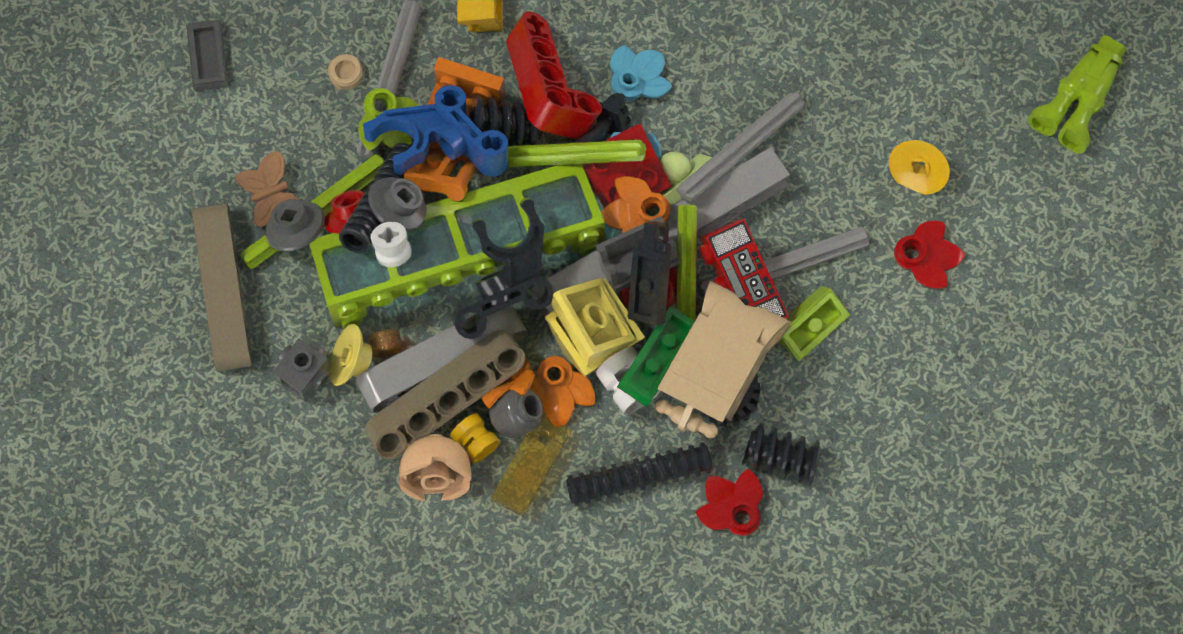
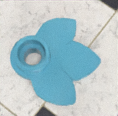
M625 45L616 49L611 56L609 64L613 73L610 83L613 94H624L626 102L635 101L640 96L657 99L667 94L671 90L672 85L660 76L665 65L664 55L656 50H644L636 55Z

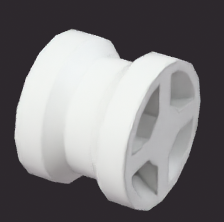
M386 222L380 224L372 231V244L375 248L377 261L382 266H401L411 256L412 251L407 241V233L402 224Z

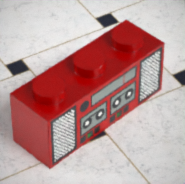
M737 219L699 237L703 244L699 246L700 254L707 266L712 264L717 275L714 283L736 293L739 299L747 306L765 308L783 318L789 317L745 219Z

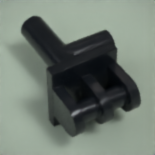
M614 93L603 103L600 102L602 112L596 119L597 124L576 143L602 142L606 140V133L612 135L614 132L621 133L627 130L632 123L628 116V107L625 105V95Z

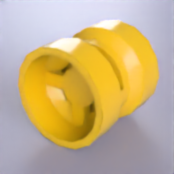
M478 413L465 418L450 434L454 441L466 449L469 460L473 464L481 462L494 452L501 441L494 432L487 431L484 427L485 421Z

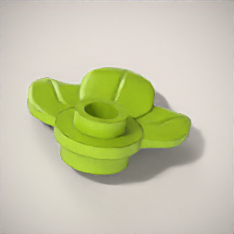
M376 88L371 90L364 99L363 109L365 115L358 124V133L363 146L368 151H371L381 142L391 149L398 143L411 145L412 137L401 131L385 132L373 142L365 140L363 124L383 113L376 110L374 106L376 101L383 102L386 110L419 106L413 99L409 97H396L388 89Z

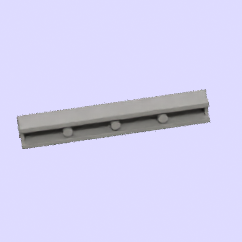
M773 146L727 172L694 201L685 202L680 200L670 206L671 214L666 223H669V238L673 237L676 250L679 205L687 204L697 207L698 241L699 237L720 228L789 187L786 179L790 177V174L775 154ZM597 250L547 279L553 287L554 293L558 290L598 278L606 279L610 284L600 266ZM536 285L531 288L532 296L535 300L542 297L545 290L544 287L540 288ZM552 302L549 306L542 309L545 315L554 311Z

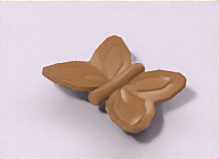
M277 150L268 154L260 162L258 170H246L237 173L235 176L236 182L245 191L254 193L251 196V201L257 202L254 208V223L256 227L267 225L273 209L282 201L288 199L300 200L292 193L281 192L289 188L286 181L277 184L284 176L285 160L282 153Z

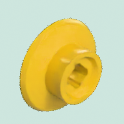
M921 140L905 141L897 145L889 156V170L894 180L898 184L921 194L936 193L949 180L950 169L947 159L931 143ZM923 161L925 165H920L918 162Z

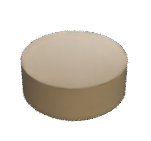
M349 54L335 57L328 67L331 83L341 90H350L357 87L363 79L361 62L355 56Z

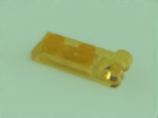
M542 415L540 425L525 436L491 496L493 502L522 517L528 511L572 432L570 428L564 425L558 427L550 423V418ZM542 435L552 439L549 446L538 442Z

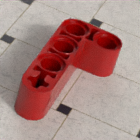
M524 12L507 37L506 44L528 119L533 126L541 131L580 139L588 132L602 112V106L591 94L568 88L549 24L542 16L535 12Z

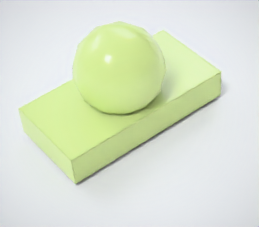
M677 151L662 155L659 161L672 187L659 194L666 197L670 206L680 201L681 195L677 192L678 186L712 157L698 154L689 161L683 153Z

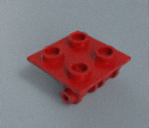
M641 123L605 141L641 140L646 145L645 158L643 160L582 164L603 208L620 199L615 185V180L620 177H634L644 180L651 192L660 193L672 187Z

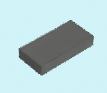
M213 20L186 24L194 91L229 86L221 21Z

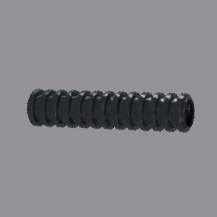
M398 143L393 146L370 186L357 204V207L344 225V228L339 233L340 243L347 250L353 253H363L369 248L372 243V231L382 224L374 215L369 205L368 194L370 187L374 182L382 178L394 177L404 179V174L398 175L394 172L393 156L407 151L411 145Z
M700 442L699 447L694 448L693 445H688L687 450H683L680 447L677 448L675 453L668 450L666 455L661 456L660 453H656L654 458H650L647 455L644 456L642 461L635 458L633 463L628 464L627 461H623L622 466L618 467L616 464H611L610 469H606L603 466L600 467L598 472L591 469L589 474L586 475L583 472H579L578 477L574 478L572 474L567 475L566 484L571 503L578 507L579 502L585 501V504H590L591 499L596 498L598 502L602 500L601 497L607 496L610 499L613 497L612 494L615 493L622 496L624 495L623 491L629 490V493H634L635 488H640L642 491L646 489L647 485H651L654 488L657 487L659 482L666 485L668 480L671 479L673 482H678L679 477H684L685 480L689 479L691 474H694L696 477L701 476V472L704 471L706 474H711L713 465L708 446L704 442Z

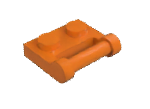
M431 142L426 160L408 169L404 174V179L414 182L421 191L444 193L449 199L460 201L468 192L467 185L477 168L464 154L451 160L443 152L438 142ZM457 161H465L457 176L450 177L449 174Z

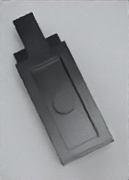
M658 221L645 222L643 239H639L638 247L633 248L628 319L655 325L665 324L671 258L670 243H667L669 241V223Z

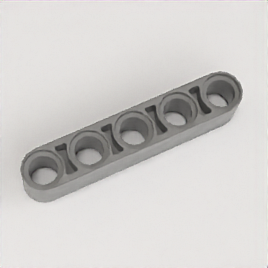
M511 305L486 316V330L478 338H464L452 326L360 374L355 382L371 412H380L386 408L385 405L389 406L492 332L498 330L507 331L516 342L524 338L528 331L514 306ZM478 314L466 319L463 323H460V326L466 329L473 328L475 326L474 320L479 317Z

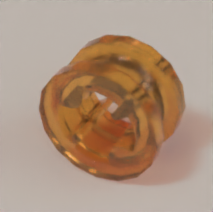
M383 330L368 337L369 343L374 345L372 356L382 358L402 352V344L397 342L401 338L400 332L397 330Z

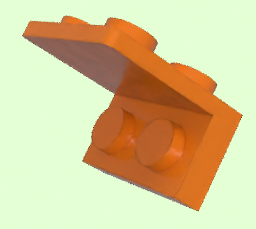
M438 57L434 67L436 84L427 105L435 104V94L440 88L450 85L457 86L466 94V110L469 117L471 103L475 95L481 96L483 103L488 97L494 98L497 105L501 100H504L506 96L505 81L502 77Z

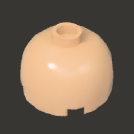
M432 434L420 438L408 446L400 460V489L407 496L421 501H426L424 494L444 493L441 501L459 498L467 493L470 488L472 472L469 455L458 442L442 435Z

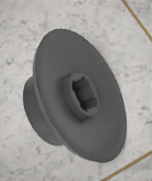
M387 177L377 180L370 187L368 194L369 205L381 223H400L405 227L406 232L416 231L423 225L426 219V205L421 190L414 182L403 178Z
M288 199L282 201L273 209L265 231L267 242L271 247L279 251H294L307 246L318 237L324 227L325 214L322 208L316 203L307 200Z

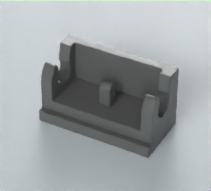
M659 216V217H657V218H655V219H653V220H651V221H648V222H652V221L664 222V220L662 219L661 216ZM644 224L596 245L600 266L615 293L630 287L633 248L638 247L639 239H643ZM673 237L669 238L667 242L670 243L671 247L670 268L680 264Z

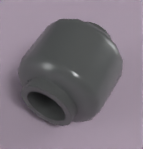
M530 389L525 395H519L514 390H508L489 409L492 425L497 432L508 438L518 437L534 431L540 425L543 413V405L540 398Z

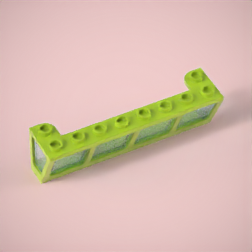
M582 164L556 165L467 192L460 201H453L447 198L427 204L426 219L423 225L416 231L406 232L407 241L412 252L408 261L401 266H382L377 261L375 248L372 243L366 252L353 253L344 248L340 243L339 234L337 233L316 238L309 245L335 328L342 326L345 329L351 324L359 326L363 322L362 319L367 316L366 307L368 306L383 307L392 303L394 298L404 295L409 297L419 296L426 293L430 287L440 284L452 286L461 282L463 277L473 274L484 276L495 272L497 267L503 266L504 263L495 261L482 252L478 236L471 224L475 219H482L486 223L487 235L492 242L504 247L517 245L524 239L529 227L528 217L520 207V201L524 198L533 200L536 213L544 224L542 253L554 255L562 252L568 245H570L573 253H580L581 256H587L597 250L596 245L605 241V224Z

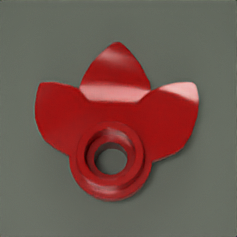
M927 221L920 224L913 235L901 238L894 249V258L897 264L906 270H911L918 283L932 289L946 288L947 276L945 271L956 267L965 258V252L961 248L943 239L945 223L942 221ZM914 249L917 251L918 257L910 259L906 256L905 251Z
M746 469L738 477L735 484L718 476H708L705 494L709 504L696 510V515L701 523L712 530L728 529L737 536H748L754 533L760 525L761 515L758 505L763 496L762 486L757 476L750 469ZM739 513H745L748 515L749 521L746 524H739L735 517Z

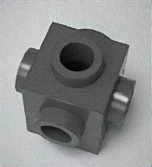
M298 338L293 346L288 345L285 347L278 358L279 364L273 371L277 383L306 402L315 389L320 390L325 386L331 376V366L326 357L328 355L327 351L313 341L307 344Z

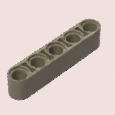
M228 203L193 208L192 216L216 371L221 372L253 366L252 355H249L252 353L247 322H244L246 321L243 293L242 289H240L242 286L238 259L235 256L237 253L233 226L230 224L232 219Z
M504 330L492 332L381 410L367 422L365 427V433L377 454L385 459H392L401 455L410 444L428 436L517 373L525 362L523 350L509 332ZM508 350L505 354L500 355L503 351Z

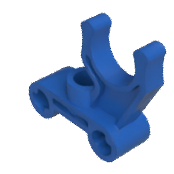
M450 85L440 88L435 94V104L385 110L375 119L363 124L364 138L368 142L375 141L377 137L388 131L405 132L413 138L414 143L407 151L393 156V169L398 175H402L408 169L423 163L428 156L431 142H438L443 152L451 160L464 154L486 176H499L509 166L508 139L500 131L488 130L482 132L470 120L466 110V94L457 86Z

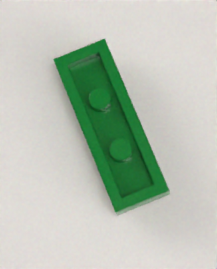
M670 305L666 311L665 324L656 326L617 385V388L647 407L658 392L661 381L695 321Z

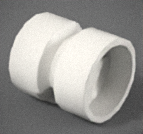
M634 347L625 348L611 356L596 371L597 377L606 390H614L613 400L624 415L631 414L644 406L617 388V385L638 355ZM658 390V392L656 393V395L654 396V398H655L657 395H659V393L661 392L660 390Z

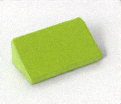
M820 286L789 314V317L785 318L791 321V325L779 342L797 361H800L850 316V313L831 288Z

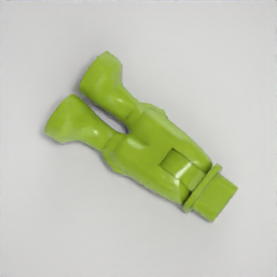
M1103 35L1098 44H1092L1089 52L1080 59L1066 77L1060 80L1055 98L1048 104L1036 107L1030 113L1027 121L1031 128L1045 136L1055 134L1071 103L1078 100V107L1061 128L1058 140L1062 146L1077 154L1084 153L1090 143L1088 130L1090 118L1105 106V98L1114 82L1117 70L1123 64L1121 58L1126 51V47L1107 35Z

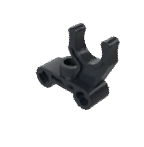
M524 198L520 201V207L528 217L529 227L528 233L517 245L504 247L492 242L487 235L486 223L482 219H475L471 224L478 236L482 252L495 261L503 262L504 268L477 280L475 284L480 296L460 304L454 310L452 315L453 325L459 335L464 338L474 339L481 336L486 330V316L515 303L523 301L529 308L540 310L546 308L552 302L553 287L545 277L540 275L544 224L537 215L534 202L530 198ZM535 283L540 288H545L544 294L537 300L532 295L527 296L528 288ZM469 312L478 314L479 317L474 320L475 326L473 328L466 329L460 326V323L465 321L464 314Z

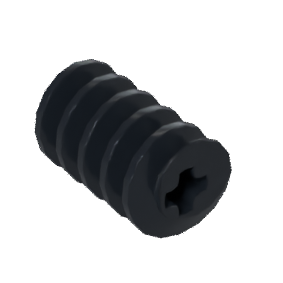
M475 95L472 100L469 118L482 132L488 130L500 131L506 136L508 141L511 135L515 136L516 146H521L524 138H528L529 145H536L541 138L543 131L533 126L529 121L526 109H524L521 102H514L510 108L508 100H501L498 105L496 100L488 97L484 103L479 95Z
M759 423L754 431L751 432L742 465L750 457H752L754 469H758L766 461L767 473L772 474L775 468L780 466L781 477L786 478L790 471L794 470L795 482L799 483L807 474L809 486H811L822 453L820 452V441L815 440L809 448H806L805 436H801L793 444L792 432L788 431L780 440L778 439V428L773 427L768 435H764V424Z

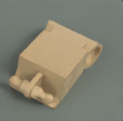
M710 281L705 294L702 312L698 315L658 387V390L687 405L685 408L680 405L674 407L668 401L662 399L655 405L657 412L670 416L671 421L678 424L677 428L683 432L686 430L693 433L699 431L707 438H715L718 434L717 427L705 423L702 416L696 414V412L699 410L722 423L725 418L731 421L765 359L766 353L783 337L790 327L791 321L765 308L747 306L739 299L736 293Z

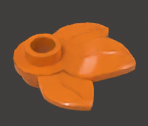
M620 177L615 180L620 199L615 200L601 211L604 223L614 229L622 230V233L659 216L666 223L671 214L670 204L666 197L659 193L651 192L644 180L634 177ZM656 206L660 211L656 216H649L646 213L648 208Z
M551 356L540 363L537 377L534 378L529 389L540 398L543 411L548 420L562 428L570 420L575 404L584 406L595 404L594 388L588 377L574 372L571 364L563 357ZM552 367H557L561 371V377L557 381L551 380L548 376V372Z
M525 357L524 365L517 373L481 397L487 408L490 409L508 390H514L519 395L527 393L535 377L534 372L530 370L528 359Z

